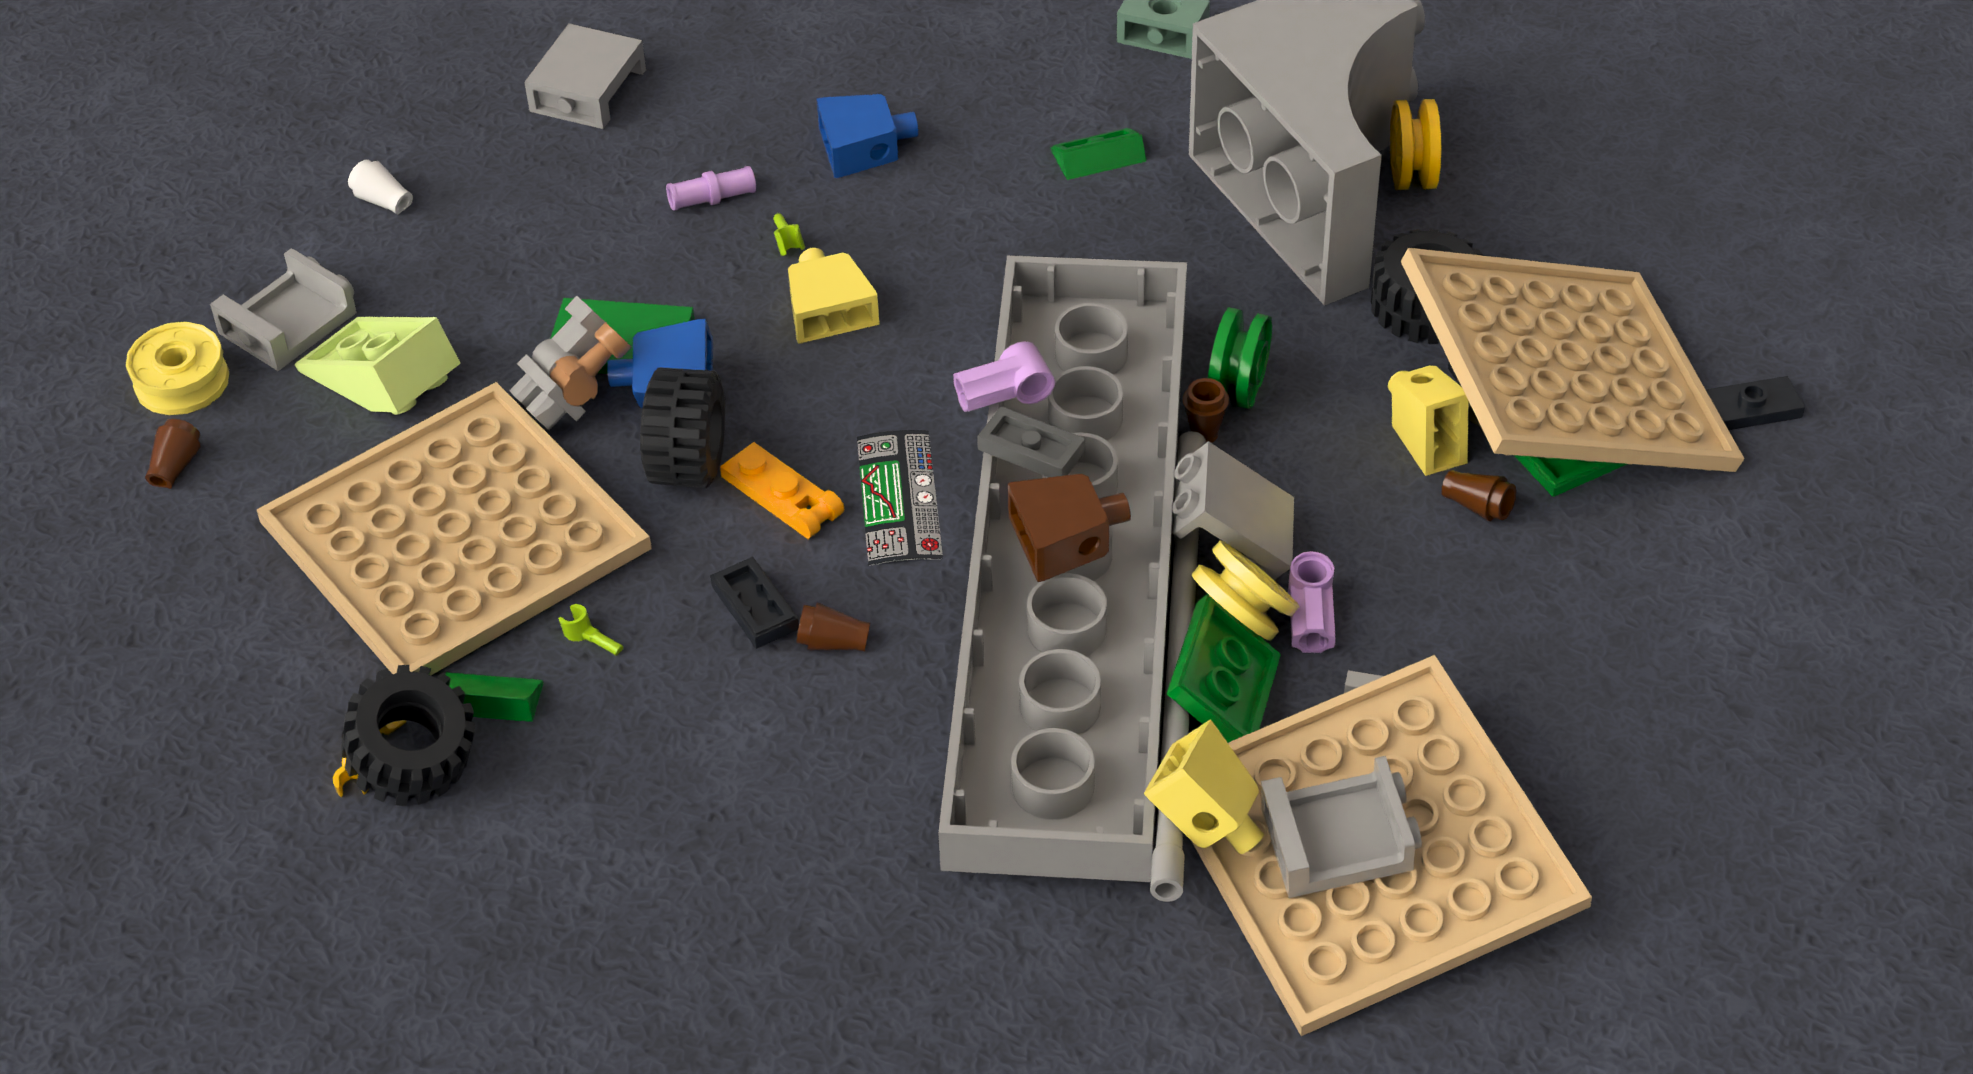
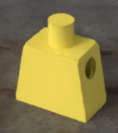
M810 248L800 255L799 263L792 264L788 268L790 296L798 344L879 325L876 290L849 254L839 253L825 257L821 249Z
M1429 365L1412 371H1399L1395 373L1388 383V389L1392 393V427L1424 475H1431L1467 464L1469 401L1463 388L1437 366Z
M1209 720L1173 743L1144 792L1145 796L1198 847L1207 848L1225 837L1239 854H1244L1256 846L1264 836V833L1248 815L1259 793L1258 786L1215 724Z

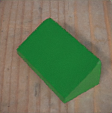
M1129 128L1064 142L1050 147L1067 180L1146 162L1142 134Z
M445 673L446 676L451 678L449 685L451 689L460 686L465 692L463 704L471 703L474 711L473 717L533 722L543 687V680Z

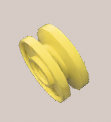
M176 322L150 329L134 342L127 353L126 368L133 382L135 394L140 404L152 412L178 415L197 411L207 407L219 398L228 385L229 369L223 358L222 346L216 334L200 324Z
M1219 540L1212 551L1225 569L1221 574H1218L1214 570L1199 564L1193 571L1192 577L1216 602L1259 636L1271 641L1279 631L1275 623L1266 614L1267 610L1273 607L1277 611L1292 617L1299 608L1298 603L1255 563L1226 542Z

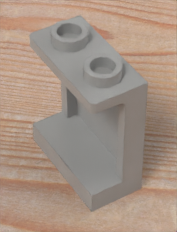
M568 24L524 82L529 111L604 129L611 119L608 105L609 100L630 72L643 75L646 71L642 40Z
M292 248L284 253L288 268L287 272L248 301L240 305L223 294L210 304L218 333L277 371L281 370L357 313L353 299L354 289L350 282L340 274L335 275L325 269L314 258L306 257Z
M1209 441L1193 454L1185 455L1175 469L1176 481L1172 507V533L1182 539L1195 528L1201 527L1246 555L1249 560L1260 567L1273 580L1287 572L1293 561L1294 497Z
M1386 756L1374 759V771L1370 774L1286 792L1282 777L1261 781V809L1288 898L1414 870L1415 849L1422 847L1420 830L1414 816L1406 818L1402 806L1407 801L1404 782L1399 772L1391 773Z

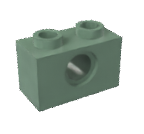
M1124 0L1117 12V43L1192 59L1193 23L1209 18L1210 1Z

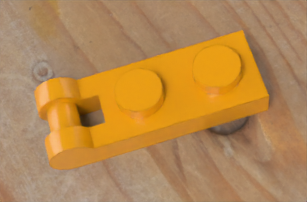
M755 442L720 466L722 478L807 539L820 531V524L825 520L833 521L844 513V505L838 495L831 490L824 492Z

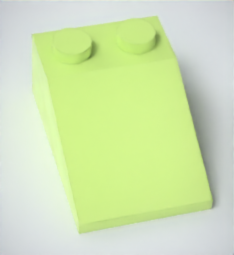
M357 317L296 362L295 366L298 372L369 411L392 412V414L397 415L414 407L417 403L416 398L426 390L442 385L448 379L447 374L461 363L437 317Z

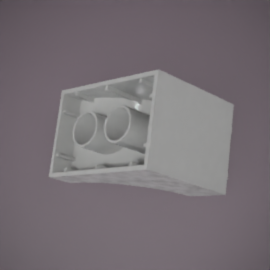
M1256 0L1193 23L1189 156L1324 306L1369 288L1381 154L1379 152L1390 145V119L1393 102L1396 100H1407V102H1410L1418 94V81L1412 61L1415 35L1420 34L1425 26V14L1420 0Z

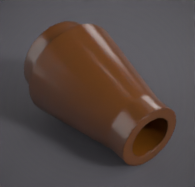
M1210 378L1197 379L1189 385L1183 394V404L1190 430L1203 435L1206 443L1208 441L1213 443L1218 438V432L1229 404V396L1223 385L1217 380Z
M168 419L164 425L157 428L150 465L145 476L149 484L163 488H172L176 478L201 448L199 442L201 435L196 427L180 419Z
M1450 470L1444 478L1441 489L1443 497L1454 500L1490 522L1493 518L1505 520L1510 515L1516 500V486L1508 483L1505 476L1460 473Z
M818 602L816 607L804 604L796 643L808 645L807 650H859L865 652L871 623L860 621Z

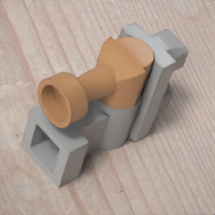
M578 296L565 308L572 315L567 323L552 339L544 340L537 345L533 351L532 359L526 354L517 363L526 374L510 390L513 396L548 430L566 412L577 421L586 412L580 405L586 403L590 398L594 400L598 393L596 374L612 354L616 358H622L632 348Z

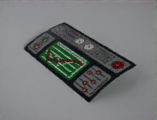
M899 430L858 436L857 443L868 566L900 560L943 559L929 431Z

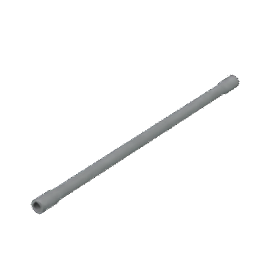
M1191 431L1179 437L1177 465L1185 455L1193 454L1206 444L1203 435ZM1199 527L1182 539L1176 535L1174 538L1161 762L1171 745L1189 732V713L1167 695V691L1195 609L1196 581L1192 577V573L1197 568ZM1158 809L1156 847L1152 854L1150 892L1154 898L1170 902L1180 898L1183 893L1185 860L1182 850L1183 832Z

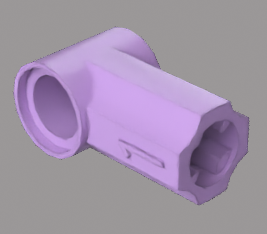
M1026 341L1017 342L1009 346L1002 353L998 361L953 374L958 400L964 412L1015 397L1024 404L1038 403L1047 398L1055 387L1054 376L1038 348L1033 343Z
M1313 551L1303 552L1293 559L1290 567L1287 592L1299 605L1298 610L1292 617L1290 616L1292 647L1298 648L1302 653H1322L1329 648H1334L1335 645L1332 589L1334 565L1327 556Z

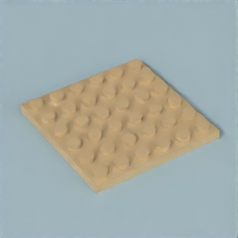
M1408 248L1401 263L1495 454L1736 472L1743 462L1744 457L1639 272Z
M497 382L257 509L260 523L392 674L397 673L398 665H409L410 672H419L420 666L431 668L430 675H433L651 550L650 536Z
M1435 655L1229 742L1228 744L1258 786L1259 793L1248 815L1264 833V836L1256 846L1244 854H1239L1225 837L1207 848L1198 847L1193 843L1301 1036L1588 909L1591 906L1592 900L1589 891ZM1386 756L1391 773L1399 772L1404 782L1407 801L1402 806L1406 818L1414 816L1420 830L1422 847L1415 849L1414 870L1288 898L1261 809V781L1282 777L1286 792L1370 774L1374 771V759Z

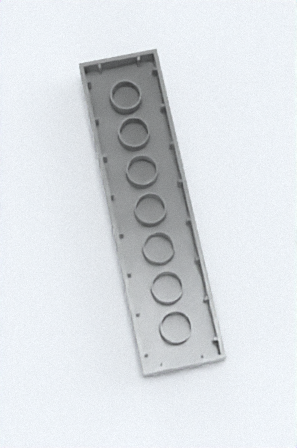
M1007 256L995 361L1000 359L1002 353L1009 346L1017 342H1031L1038 348L1054 376L1055 387L1047 398L1038 403L1024 404L1015 397L989 405L987 423L1002 406L1085 438V453L1068 475L1084 474L1088 476L1098 498L1123 492L1129 503L1131 520L1109 526V552L1104 557L1048 580L1037 582L1009 518L1008 483L1048 477L988 453H983L938 832L941 871L1151 882L1156 806L1145 796L1144 792L1159 767L1187 262Z

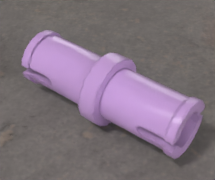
M745 166L741 169L719 174L708 171L702 173L701 178L674 184L669 183L666 185V191L671 209L678 210L679 208L709 202L710 205L720 204L723 198L749 192L754 193L756 191V182L751 167Z

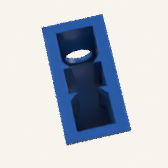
M881 94L817 98L819 130L834 178L897 161V140L918 137V124L915 113L908 112L891 115L886 98Z
M697 319L636 333L633 337V358L608 361L607 373L610 387L632 386L633 395L642 409L648 383L657 368L713 371V336L706 319Z

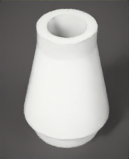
M363 160L350 173L348 185L353 190L355 197L389 209L397 215L411 205L413 200L412 193L404 189L379 161Z

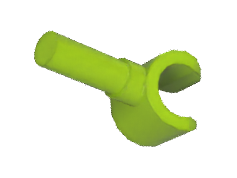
M775 214L773 220L778 229L774 231L780 255H787L786 251L790 248L805 249L799 225H788L782 214Z
M573 604L570 606L574 618L573 621H567L562 617L558 618L563 633L568 640L582 641L586 639L615 656L623 650L621 644L600 633L598 629L591 625L586 608L582 605Z

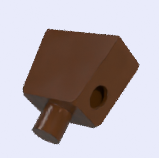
M1084 474L1008 483L1009 518L1037 582L1048 580L1104 557L1109 552V526L1131 520L1129 503L1123 492L1098 498L1089 477Z

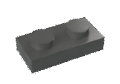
M1002 406L977 436L978 450L1047 477L1068 475L1085 453V438Z

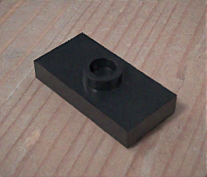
M1788 376L1705 389L1728 430L1802 418L1805 409Z
M750 557L710 575L712 588L756 649L798 630V617L754 557Z

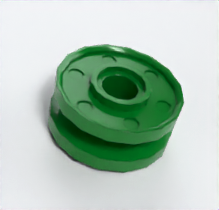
M1228 307L1222 317L1214 341L1208 378L1220 382L1227 394L1230 392L1232 384L1236 385L1237 406L1252 409L1258 389L1262 385L1269 358L1272 339V317L1257 313L1250 324L1248 332H1245L1243 310Z

